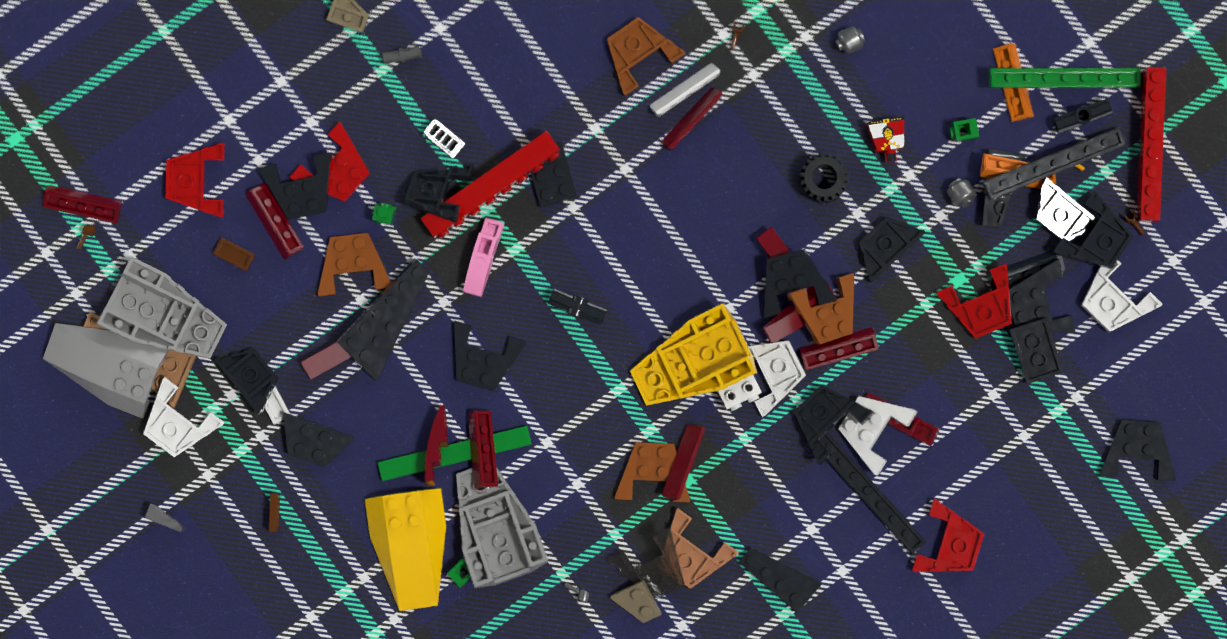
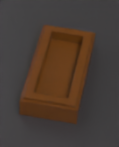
M221 237L213 252L215 256L246 272L256 256Z
M271 493L269 532H278L280 494Z

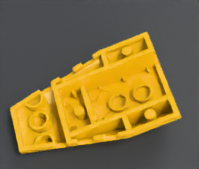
M724 303L687 321L670 338L630 370L646 406L723 390L757 373L753 355L735 318Z
M441 488L365 499L370 539L399 611L438 606L446 533V519Z

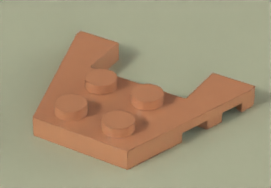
M677 509L659 566L691 589L738 555L739 552L724 542L714 558H711L681 536V533L692 518L680 509Z

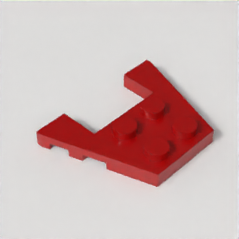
M339 122L328 134L329 137L342 147L331 160L328 195L345 202L370 173L344 127ZM302 165L290 176L294 181L314 177Z
M219 143L209 148L206 147L193 153L166 160V199L224 218V200H204L205 161H225V143Z
M1006 263L990 270L997 286L996 290L965 303H960L953 286L936 292L975 338L1012 324L1008 267Z
M933 499L928 516L947 521L946 529L937 559L934 560L917 554L912 571H973L984 533L941 502Z

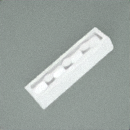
M713 63L707 65L650 105L651 109L657 117L661 116L719 76L720 70Z

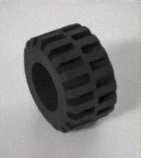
M816 154L811 159H808L802 167L799 179L800 188L804 191L805 196L810 197L812 201L829 203L838 199L846 189L849 178L847 175L848 170L845 169V164L840 161V158H835L832 154ZM818 168H827L833 172L835 182L829 189H821L814 184L812 177Z

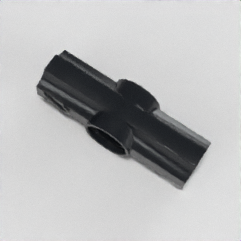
M1104 99L1053 118L1055 130L1060 134L1112 115V107L1108 99ZM1079 112H1084L1087 115L1086 121L1079 119Z
M555 288L548 302L551 306L565 310L566 313L580 319L584 318L599 325H602L607 309L589 303L588 300L582 297L572 296Z

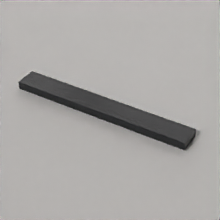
M1118 127L983 181L982 184L988 200H991L1126 144Z
M827 432L820 439L833 453L827 461L913 555L926 543V540Z

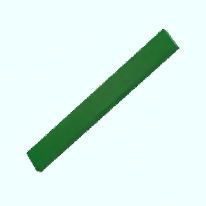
M1140 68L989 69V88L1141 87Z
M528 426L493 434L495 454L532 445ZM470 440L451 444L448 447H441L442 466L434 467V469L471 460ZM427 450L378 462L382 481L425 471Z

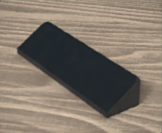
M1055 249L1008 265L1009 288L1057 259L1060 261L1061 270L1064 271L1065 266L1062 256L1054 254ZM991 272L986 273L991 291L996 290L997 286Z

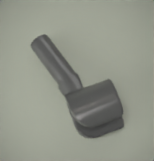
M567 582L565 583L564 587L579 593L577 600L588 601V591L576 588Z

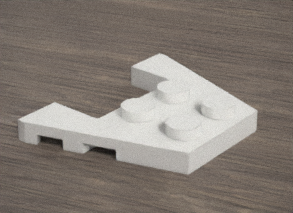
M1118 260L1112 269L1099 267L1081 305L1108 333L1162 306V303L1151 292L1135 305L1108 279L1121 265Z
M790 341L748 346L772 391L771 394L755 401L762 417L766 416L806 376Z
M164 377L143 434L175 457L222 426L224 421L210 412L199 427L194 425L167 404L168 400L178 389V386Z
M858 396L855 402L871 409L875 414L861 425L849 412L839 430L875 475H879L887 460L871 451V448L891 416L904 425L909 426L917 411Z

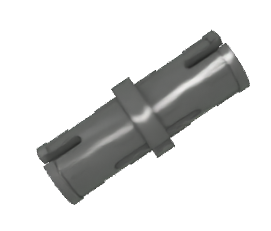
M420 45L405 49L401 47L399 50L382 53L384 65L395 62L404 63L406 60L422 58Z

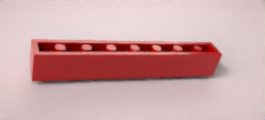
M1147 67L1143 70L1137 222L1157 223L1160 221L1166 68Z
M545 131L444 202L460 205L461 211L457 222H452L430 213L423 216L421 220L434 238L439 237L441 239L450 233L448 231L450 228L461 226L465 222L464 219L469 215L473 217L481 211L480 208L483 205L489 206L497 200L496 196L501 193L505 195L511 191V186L516 182L521 184L528 179L527 175L532 171L536 173L544 167L542 164L548 160L552 162L559 157L558 153L561 152L560 148L549 132Z

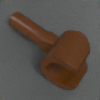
M737 22L733 24L732 31L734 35L730 49L734 50L739 35L744 31V24L741 30L735 28Z
M1130 210L1134 218L1128 219L1125 215V221L1129 224L1132 223L1141 236L1144 235V230L1136 220V213Z
M86 225L83 227V235L76 247L77 249L81 250L87 235L94 236L95 226Z

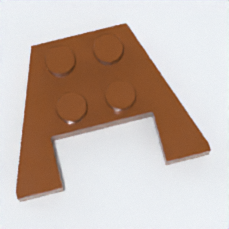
M639 17L607 38L624 96L639 87L628 70L659 48H661L671 64L686 55L684 50L677 47L669 39H666Z
M369 233L330 237L318 291L319 297L336 295L334 275L373 270L375 290L386 289L391 284Z
M854 273L836 278L840 298H837L836 302L810 307L805 289L787 294L789 300H792L796 306L797 313L801 314L804 319L805 326L816 344H823L853 333Z
M635 442L615 499L632 500L633 480L667 481L677 454L674 444ZM686 484L681 498L676 501L672 500V502L690 503Z

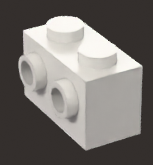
M754 375L717 391L726 410L731 409V411L742 407L741 403L746 400L751 403L759 399L758 395L762 393Z

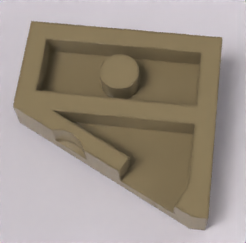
M333 0L327 22L363 34L369 15L355 0Z
M644 580L610 596L614 602L643 623L661 615V611Z

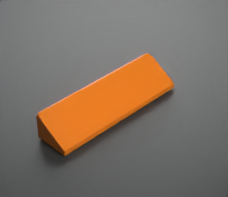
M1010 43L993 49L998 68H1022L1016 44ZM1003 88L1012 122L1034 117L1027 88Z
M983 154L980 177L990 179L1029 162ZM1056 174L1046 177L1056 184ZM1043 179L1026 186L1041 189Z

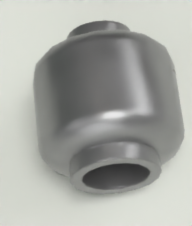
M854 26L840 31L838 33V40L835 42L839 51L843 50L846 54H851L862 49L865 38L860 28L856 29Z
M959 178L949 184L947 194L956 207L962 206L966 208L973 204L972 200L975 198L976 192L968 180Z

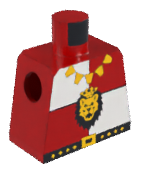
M904 117L868 122L866 126L875 153H884L886 163L896 162V151L904 148Z

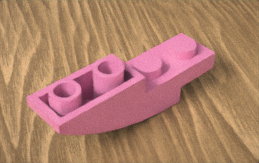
M485 218L470 260L463 289L464 293L482 297L504 228L503 222Z

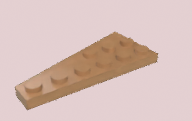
M89 312L83 327L107 330L97 325L100 316ZM168 350L164 364L159 367L152 389L158 394L164 377L178 386V389L168 400V403L175 408L196 356Z

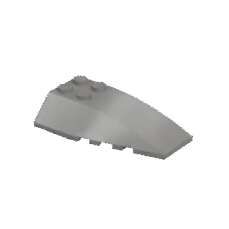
M132 256L97 322V325L132 342L208 359L211 358L227 326L225 322L208 308L206 309L195 297L187 293L182 286L175 283L166 273Z
M55 323L43 359L107 405L143 419L150 402L148 400L159 367L164 364L168 349L132 342L109 330Z
M473 468L456 474L462 551L475 588L506 582L533 572L548 562L535 523L498 468V487L475 489Z

